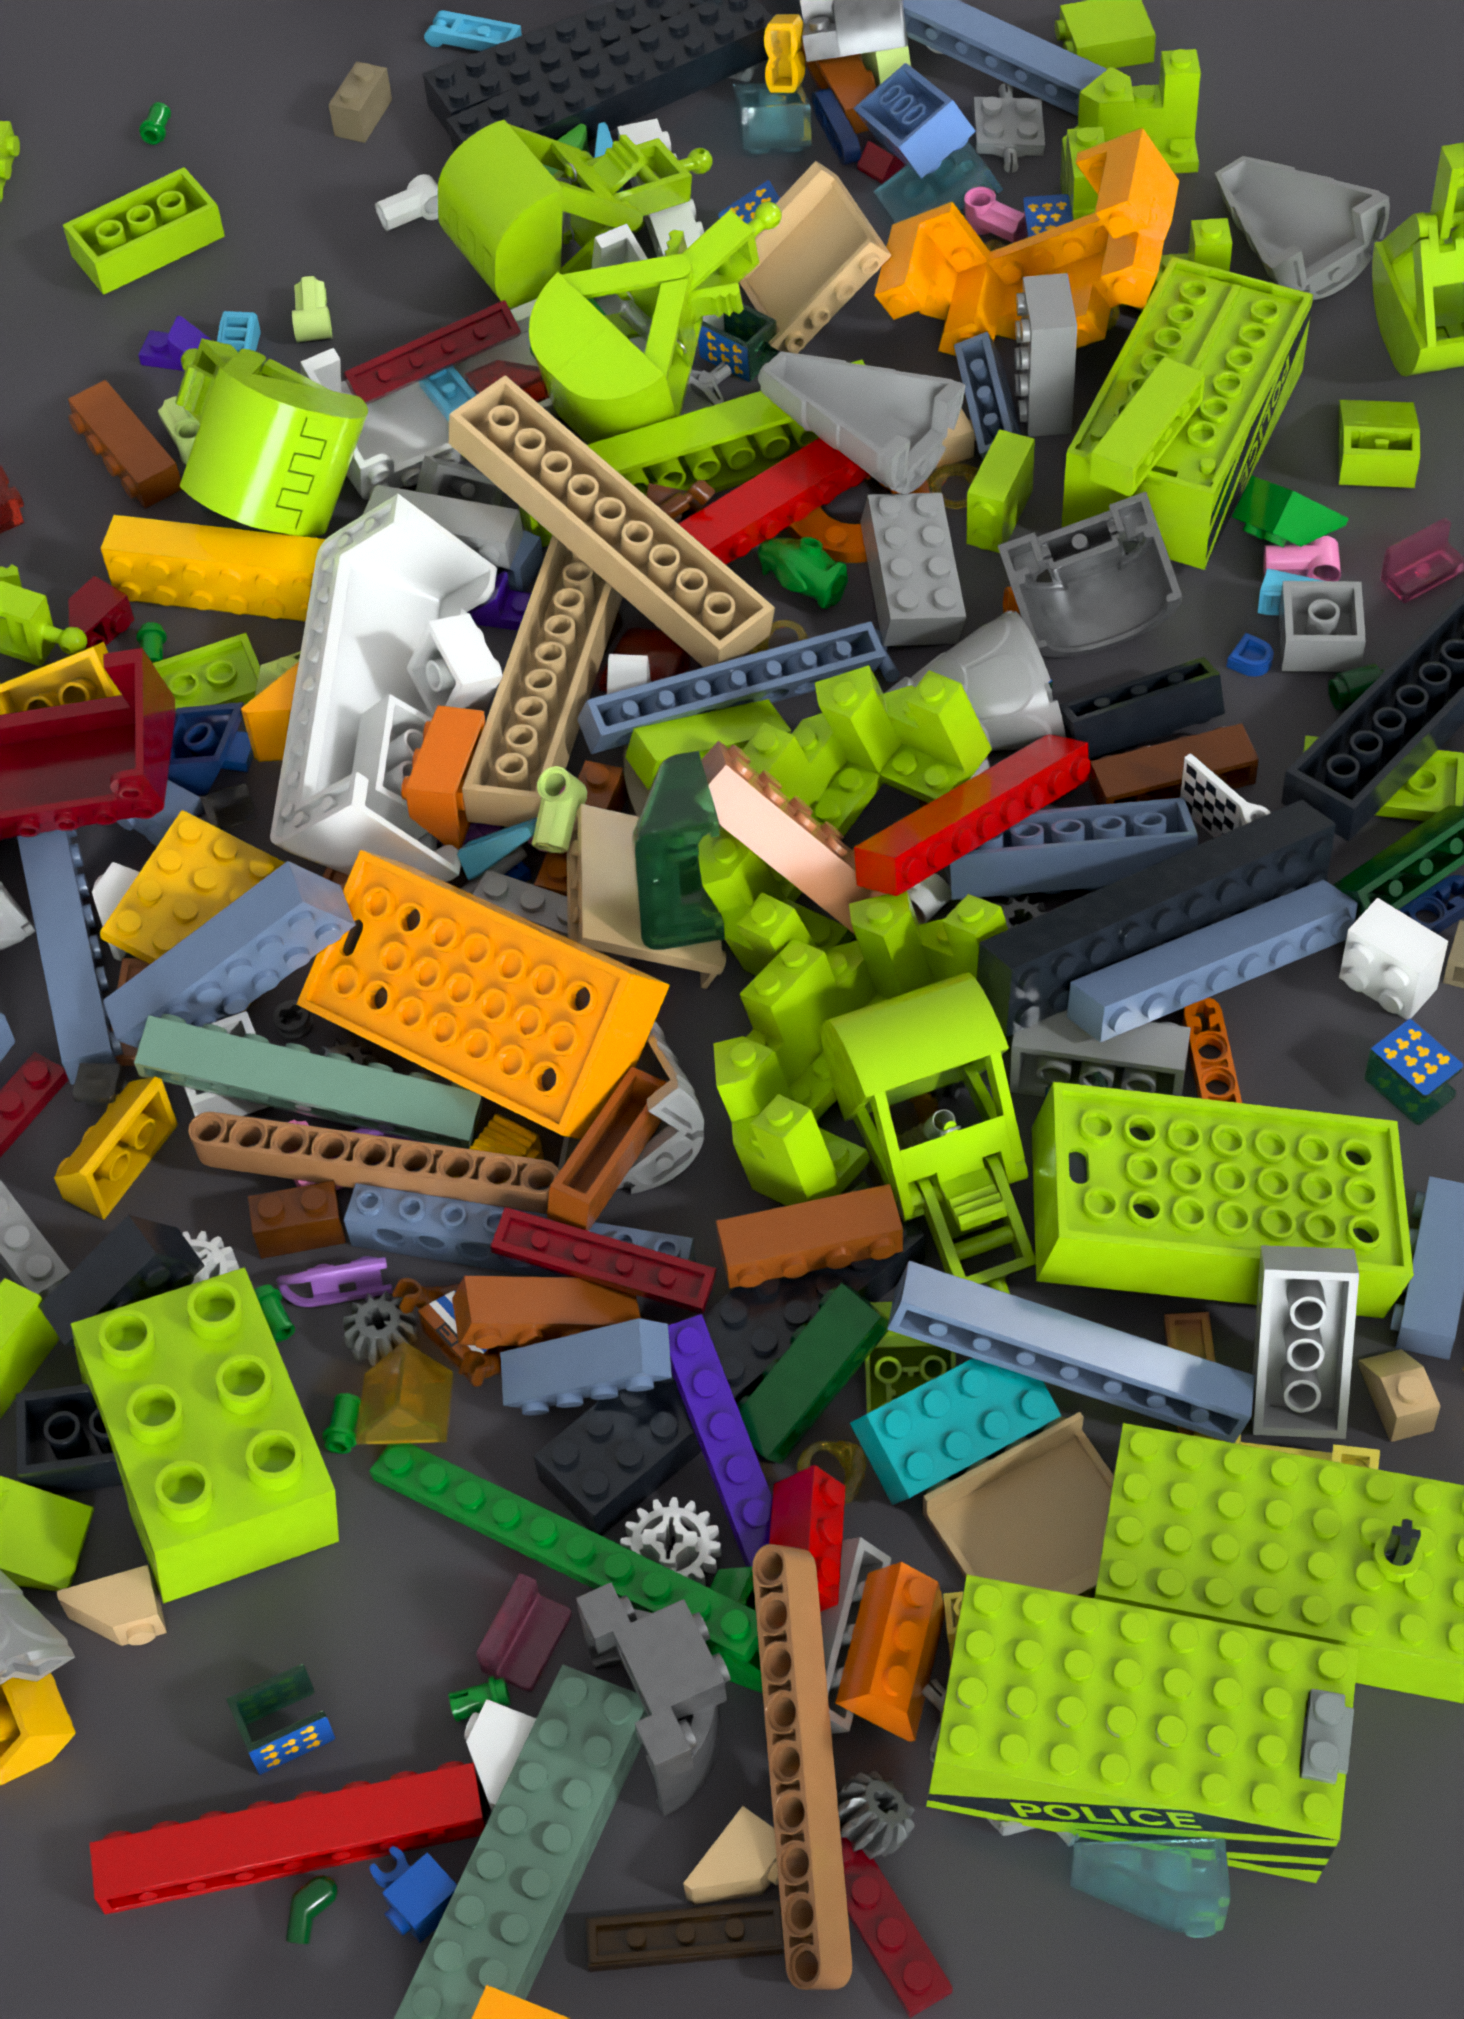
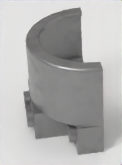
M800 0L804 22L802 37L807 62L908 46L903 0Z
M1146 492L1110 504V511L1036 537L1034 532L998 545L1021 617L1030 630L1042 656L1053 658L1075 657L1115 647L1159 626L1180 606L1182 593ZM1136 541L1138 546L1126 555L1122 542ZM1048 569L1053 582H1036L1037 576Z
M608 1583L576 1598L586 1647L596 1671L605 1667L624 1664L648 1717L635 1722V1729L640 1744H644L648 1753L646 1759L655 1778L658 1794L656 1801L665 1817L687 1803L698 1792L714 1766L720 1743V1721L717 1705L727 1701L725 1682L731 1679L720 1653L711 1655L705 1643L706 1640L710 1639V1634L699 1612L691 1614L684 1599L654 1613L635 1610L627 1595L619 1598L612 1583ZM687 1715H694L691 1725H689L686 1719L677 1721V1719Z

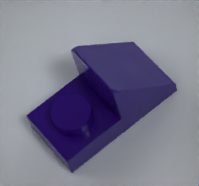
M177 315L169 333L149 331L138 354L141 365L184 371L181 365L183 353L191 348L198 349L201 338L211 339L186 319Z
M504 571L496 576L495 590L489 600L467 613H470L476 625L518 631L532 593L510 590L508 575Z

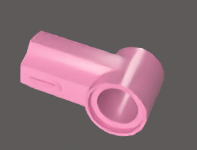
M975 187L967 191L964 197L965 218L977 235L991 232L1012 243L1027 238L1028 231L1024 213L996 201V194L990 188Z
M1323 536L1302 547L1285 545L1283 548L1278 545H1264V577L1268 568L1323 581H1339L1341 569L1338 542L1335 538Z

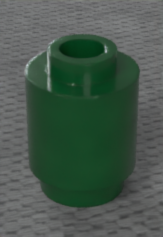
M1372 663L1337 673L1334 679L1328 681V694L1333 707L1336 710H1347L1385 670L1379 669L1376 664Z

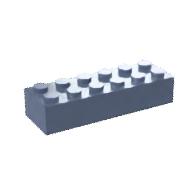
M1184 798L1038 810L945 867L952 900H963L967 894L978 898L1003 896L1006 898L1012 896L1015 898L1024 893L1042 892L1045 894H1058L1063 890L1070 889L1096 891L1198 846V834Z
M289 861L284 863L103 1000L116 1040L139 1048L148 1015L159 1018L163 1014L175 1015L184 1019L186 1024L202 1027L203 1024H211L244 1011L251 1002L266 991L275 988L282 979L297 968L306 965L312 957L328 945L336 943L343 934L356 926L341 885Z

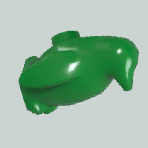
M803 537L801 540L772 538L764 540L758 547V559L762 565L763 575L769 574L772 570L784 588L816 599L821 608L829 609L830 606H835L841 600L848 582L846 564L833 560L822 549L823 544L815 538Z

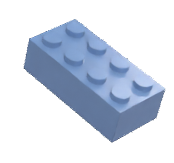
M904 63L853 108L873 136L920 178L936 171L943 159L953 151H957L965 146L969 137L976 132L955 102L907 63Z

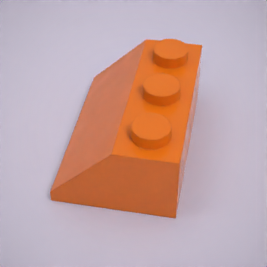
M437 705L432 721L427 720L425 723L423 743L421 748H416L414 751L413 769L410 776H405L403 779L401 796L403 800H407L409 817L444 845H452L459 850L462 848L471 822H467L462 787L485 725L484 711Z
M903 1562L867 1574L835 1704L908 1742L916 1740L925 1702L922 1690L929 1684L945 1616V1606L938 1581Z

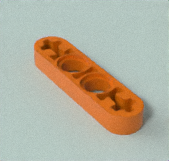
M1208 997L1184 1007L1183 1026L1191 1027L1188 1052L1198 1098L1242 1103L1224 1017L1219 1003ZM1197 1013H1204L1205 1018L1208 1019L1207 1031L1201 1032L1202 1024L1199 1016H1196ZM1212 1045L1221 1051V1055L1215 1059H1206L1199 1054L1198 1050L1202 1046ZM1219 1080L1228 1085L1229 1091L1216 1095L1207 1090L1206 1084L1210 1081Z

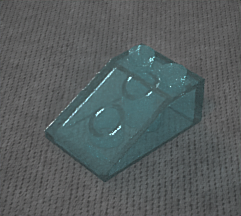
M766 82L733 84L740 141L743 150H749V153L764 154L769 152V148H783V151L798 152L803 150V146H812L811 104L802 84L799 85L794 93H770Z
M968 141L961 149L953 151L943 159L940 167L933 173L926 174L923 178H920L906 165L873 192L894 221L898 223L949 202H953L964 216V197L967 191L975 187H987L992 189L997 195L1004 189Z
M1225 1838L1073 1843L1070 1886L1172 1932H1186L1187 1936L1193 1938L1209 1937L1214 1935L1216 1931H1223L1231 1899Z

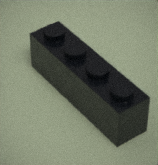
M1205 657L1059 705L1066 738L1088 742V758L1090 761L1119 749L1132 748L1140 742L1158 736H1168L1176 730L1194 724L1206 723L1211 718L1225 714L1220 673Z

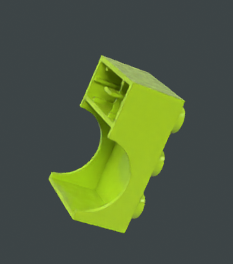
M245 1267L71 1323L81 1380L83 1384H88L102 1417L120 1472L129 1511L163 1604L339 1542L335 1488Z

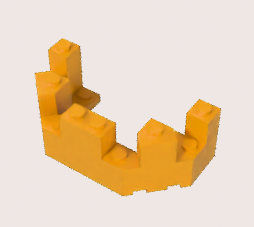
M1140 128L1077 153L1076 165L1098 194L1095 213L991 252L953 202L893 224L886 247L892 256L881 266L874 296L893 320L917 311L926 316L945 320L938 351L956 356L955 344L987 331L993 342L995 335L1016 340L1015 321L1021 320V316H1017L1016 293H1022L1023 277L1068 273L1077 321L1076 349L1103 340L1106 336L1112 307L1125 304L1144 309L1159 271L1164 240L1172 222L1179 180L1145 130Z

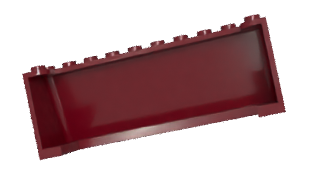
M143 648L103 654L104 669L122 695L0 715V840L17 836L34 837L39 835V833L54 830L72 831L79 826L92 824L110 825L117 822V820L130 818L148 819L164 809L176 715L175 697Z

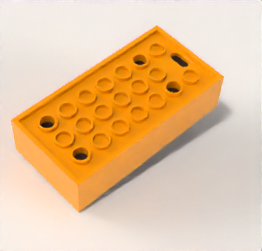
M360 849L343 890L356 926L343 934L336 943L328 945L316 955L296 1005L562 1136L582 1139L629 1069L636 1067L670 985L412 866Z

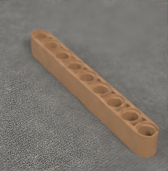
M204 1112L192 1119L188 1129L199 1160L209 1167L315 1183L334 1180L335 1186L354 1188L355 1184L358 1183L547 1214L549 1187L559 1173L557 1166L552 1162L541 1159L218 1112ZM422 1168L419 1171H413L414 1169ZM465 1174L461 1177L453 1178L456 1175ZM507 1180V1181L504 1182V1183L495 1184V1183L498 1182V1181ZM549 1186L547 1189L537 1190L540 1187Z
M766 1544L755 1554L752 1572L786 1971L790 1982L798 1989L837 1990L844 1987L852 1974V1954L817 1570L814 1557L809 1551L802 1548Z

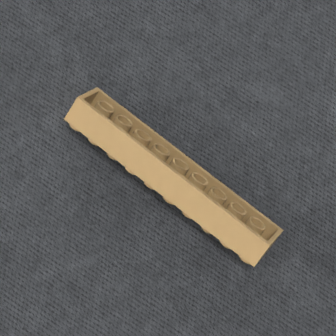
M506 375L449 414L448 443L703 667L740 658L770 636L775 610L773 605Z
M552 535L504 669L503 677L499 683L462 787L467 822L510 827L538 817L542 797L537 790V781L543 771L549 767L559 766L566 770L580 727L577 718L586 700H589L623 598L619 592L554 535Z

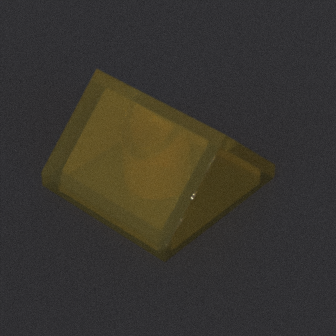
M403 1341L364 1375L356 1432L357 1445L447 1442L454 1380L453 1372Z

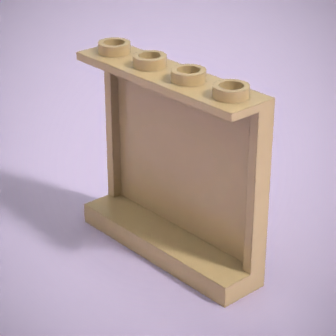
M817 161L809 167L776 203L782 213L781 221L774 229H764L755 237L760 263L739 282L756 310L776 320L777 334L769 341V344L780 352L798 354L892 256L839 177Z
M580 804L576 811L571 841L567 852L568 938L594 950L700 972L701 988L707 989L716 975H720L723 972L726 963V952L722 950L721 943L722 929L719 911L702 886L696 838L712 833Z
M1081 1412L1069 1418L1062 1416L1051 1421L1044 1428L1043 1432L1030 1439L1022 1437L1012 1442L1005 1449L1004 1453L991 1460L983 1458L973 1463L966 1470L965 1474L952 1481L944 1479L936 1483L923 1496L924 1517L965 1579L968 1574L1094 1598L1114 1475L1083 1432L1084 1417Z

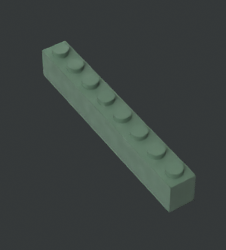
M163 1014L161 1018L148 1015L134 1061L138 1075L141 1077L149 1078L156 1076L162 1079L163 1082L363 1129L376 1130L414 1141L469 1149L473 1144L482 1110V1096L455 1082H452L450 1086L434 1082V1078L423 1073L412 1072L409 1076L394 1073L392 1068L380 1063H369L368 1066L351 1063L352 1060L337 1053H328L327 1056L310 1053L308 1048L299 1044L287 1043L285 1047L270 1044L268 1039L256 1034L247 1033L244 1034V1037L227 1034L226 1029L213 1024H203L202 1027L186 1024L184 1019L175 1015Z

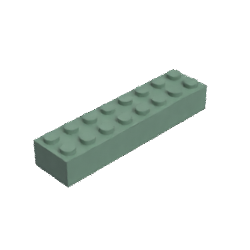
M562 1664L394 2019H471L486 1985L526 2000L642 1746L637 1738L635 1722L648 1717L636 1692Z

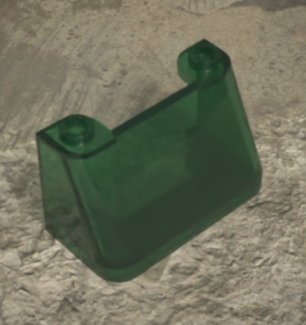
M699 751L676 754L668 757L661 763L632 834L638 925L643 944L653 950H665L725 939L722 915L718 912V908H716L702 886L698 858V845L701 839L709 833L711 837L720 836L719 819Z

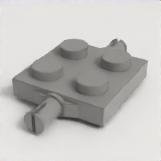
M1003 83L998 88L999 98L990 96L974 97L973 126L976 131L974 133L975 154H994L1003 157L1004 170L1009 173L1011 165V172L1014 173L1019 168L1017 157L1026 155L1044 156L1045 136L1042 100L1013 98L1012 85L1007 84V89H1005V83Z

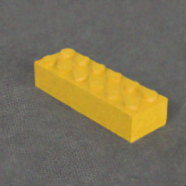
M114 515L100 549L112 586L128 596L129 602L138 601L164 606L172 605L199 610L231 612L238 615L247 614L272 619L281 618L306 622L316 556L320 546L326 539Z

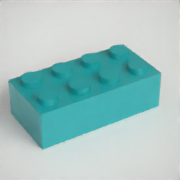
M972 1358L854 1420L850 1425L890 1502L894 1505L911 1498L1061 1417V1414L1043 1381Z

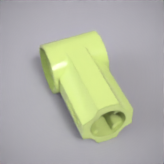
M314 276L302 277L301 281L294 285L296 310H292V321L296 342L332 339V327L327 306L325 284Z
M177 396L164 400V404L158 410V414L178 448L181 461L187 465L200 423L188 410L176 405Z
M553 766L544 770L537 781V790L542 798L531 845L550 853L564 854V852L569 850L576 811L580 804H585L587 800V789L579 779L559 766ZM564 786H566L564 791L561 794H559L560 790Z

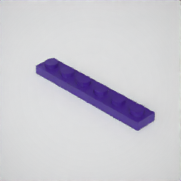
M702 1314L668 1325L671 1371L745 1566L751 1567L753 1566V1560L757 1551L766 1544H769L773 1498Z

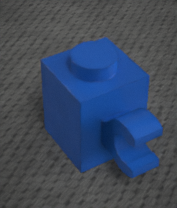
M392 1846L389 1852L393 1860L397 1862L396 1868L392 1872L384 1873L373 1863L369 1867L374 1881L379 1886L386 1888L382 1893L389 1908L384 1913L387 1920L400 1935L404 1936L409 1931L421 1943L438 1927L457 1884L428 1852L410 1866L404 1853L399 1848Z

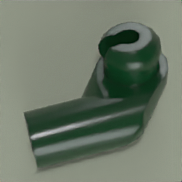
M325 1875L316 1876L292 1895L286 1934L287 1942L310 1944L313 1919L336 1900L338 1892L337 1885L333 1879Z

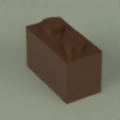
M334 1180L248 1196L252 1234L261 1259L346 1243L342 1208Z

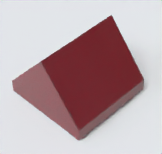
M868 140L857 164V169L884 184L906 165L893 154Z

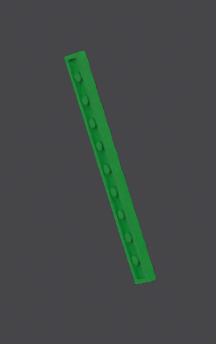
M394 1436L369 1470L374 1481L593 1589L612 1583L618 1597L627 1595L635 1610L654 1613L684 1599L691 1614L699 1612L707 1626L710 1639L705 1641L706 1645L748 1665L759 1648L756 1610L407 1441Z

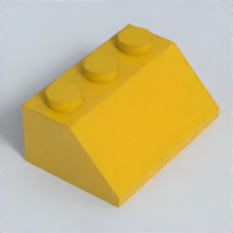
M99 643L0 683V715L122 695L104 669L103 654L108 653L105 643Z
M153 1076L129 1082L120 1094L115 1095L111 1099L107 1111L96 1125L87 1129L80 1145L70 1157L65 1158L60 1163L54 1176L60 1194L65 1201L102 1220L108 1216L178 1126L162 1079Z
M51 1673L37 1682L12 1677L0 1685V1786L51 1762L76 1734Z

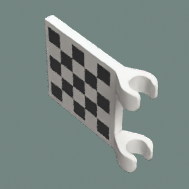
M1191 753L1184 758L1180 798L1185 799L1191 818L1214 838L1270 814V811L1265 807L1246 802Z

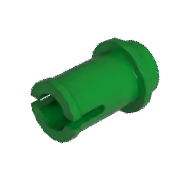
M153 103L150 106L147 119L139 127L141 138L148 144H158L166 136L165 127L171 116V110L164 103Z
M144 623L136 633V640L152 663L163 660V644L167 640V634L158 623Z
M263 1285L254 1290L275 1343L290 1338L296 1328L281 1303V1292L278 1289H274L272 1285Z
M340 1393L335 1396L329 1427L323 1430L322 1439L325 1441L324 1446L327 1450L337 1454H347L351 1451L352 1447L357 1445L358 1436L355 1434L363 1403L358 1396L348 1393Z
M489 1676V1682L455 1692H448L455 1721L460 1722L462 1719L469 1718L475 1712L480 1714L486 1699L505 1707L510 1706L511 1699L504 1677L495 1680L494 1676Z

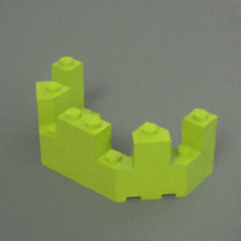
M1196 49L1161 51L1159 85L1132 86L1130 76L1110 67L1079 92L1078 126L1074 129H1067V135L1062 138L1061 191L1062 194L1069 195L1073 221L1095 213L1098 194L1075 163L1078 152L1143 128L1174 174L1198 172L1199 159L1195 142L1201 71ZM1228 218L1191 220L1188 253L1161 255L1159 271L1149 298L1172 256L1230 271L1232 239Z
M868 665L815 682L818 705L823 713L802 719L792 734L763 722L742 751L750 758L751 762L748 764L759 774L763 770L770 773L782 785L780 791L789 799H792L794 796L799 797L812 809L813 813L810 815L821 825L825 821L829 822L844 836L883 783L930 803L970 780L992 748L960 682L928 670L916 687L909 685L883 694ZM722 826L715 833L696 838L702 886L719 911L722 936L744 970L757 976L792 939L823 950L827 954L832 947L849 943L854 937L845 926L795 903L802 891Z
M908 891L903 892L899 896L885 894L850 903L851 924L857 941L834 946L825 954L823 950L792 939L739 994L753 1030L747 1037L741 1036L713 1043L716 1087L732 1122L733 1145L753 1190L788 1206L840 1195L871 1161L865 1148L819 1128L816 1122L837 1100L824 1055L821 1038L822 1025L828 1019L966 972L972 974L976 979L979 942L1008 930L1001 906L967 894L946 918L919 925Z

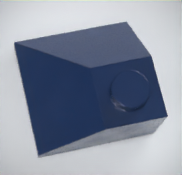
M244 702L176 709L168 773L169 781L197 796L208 794L224 763L243 718L241 708L245 705Z

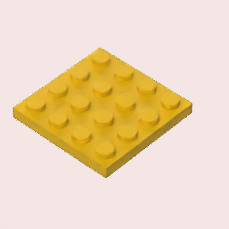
M181 810L100 930V939L151 964L285 862Z

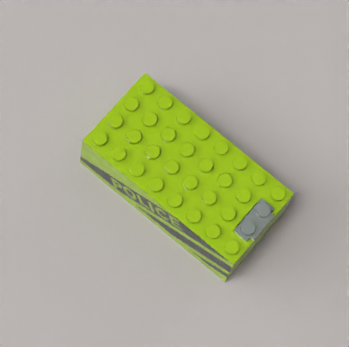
M1172 256L1067 450L1061 528L1110 511V504L1129 498L1127 495L1089 480L1090 463L1087 462L1088 452L1094 441H1100L1106 434L1110 420L1114 416L1119 417L1122 413L1129 395L1132 392L1137 393L1141 388L1148 370H1154L1163 357H1167L1206 372L1203 401L1132 496L1143 492L1147 493L1169 559L1205 570L1302 373L1313 294ZM1136 541L1122 542L1127 553L1132 552L1138 546Z
M967 1574L954 1639L926 1807L998 1821H1014L1022 1823L1023 1826L1053 1832H1069L1074 1836L1078 1834L1079 1837L1316 1883L1340 1840L1345 1781L1349 1766L1354 1716L1353 1702L1359 1649Z

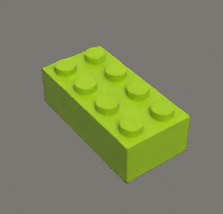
M185 167L63 224L71 256L103 295L225 237L218 205Z

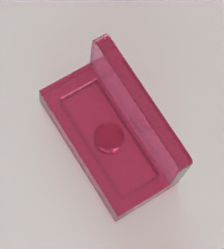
M1446 517L1388 547L1385 551L1380 580L1404 604L1464 572V557L1448 543L1451 522Z
M519 1573L476 1652L481 1671L498 1679L504 1677L507 1683L528 1692L532 1691L572 1617L571 1609L541 1596L537 1581Z

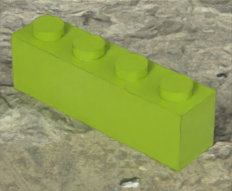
M1163 357L1154 370H1148L1138 392H1132L1129 395L1122 413L1119 417L1114 416L1110 420L1106 434L1100 441H1094L1090 447L1087 456V462L1090 463L1089 480L1131 497L1203 401L1206 372L1167 357Z
M769 699L633 728L625 758L647 790L687 781L686 776L718 740L727 748H730L733 744L743 750L763 722L790 734L791 729Z

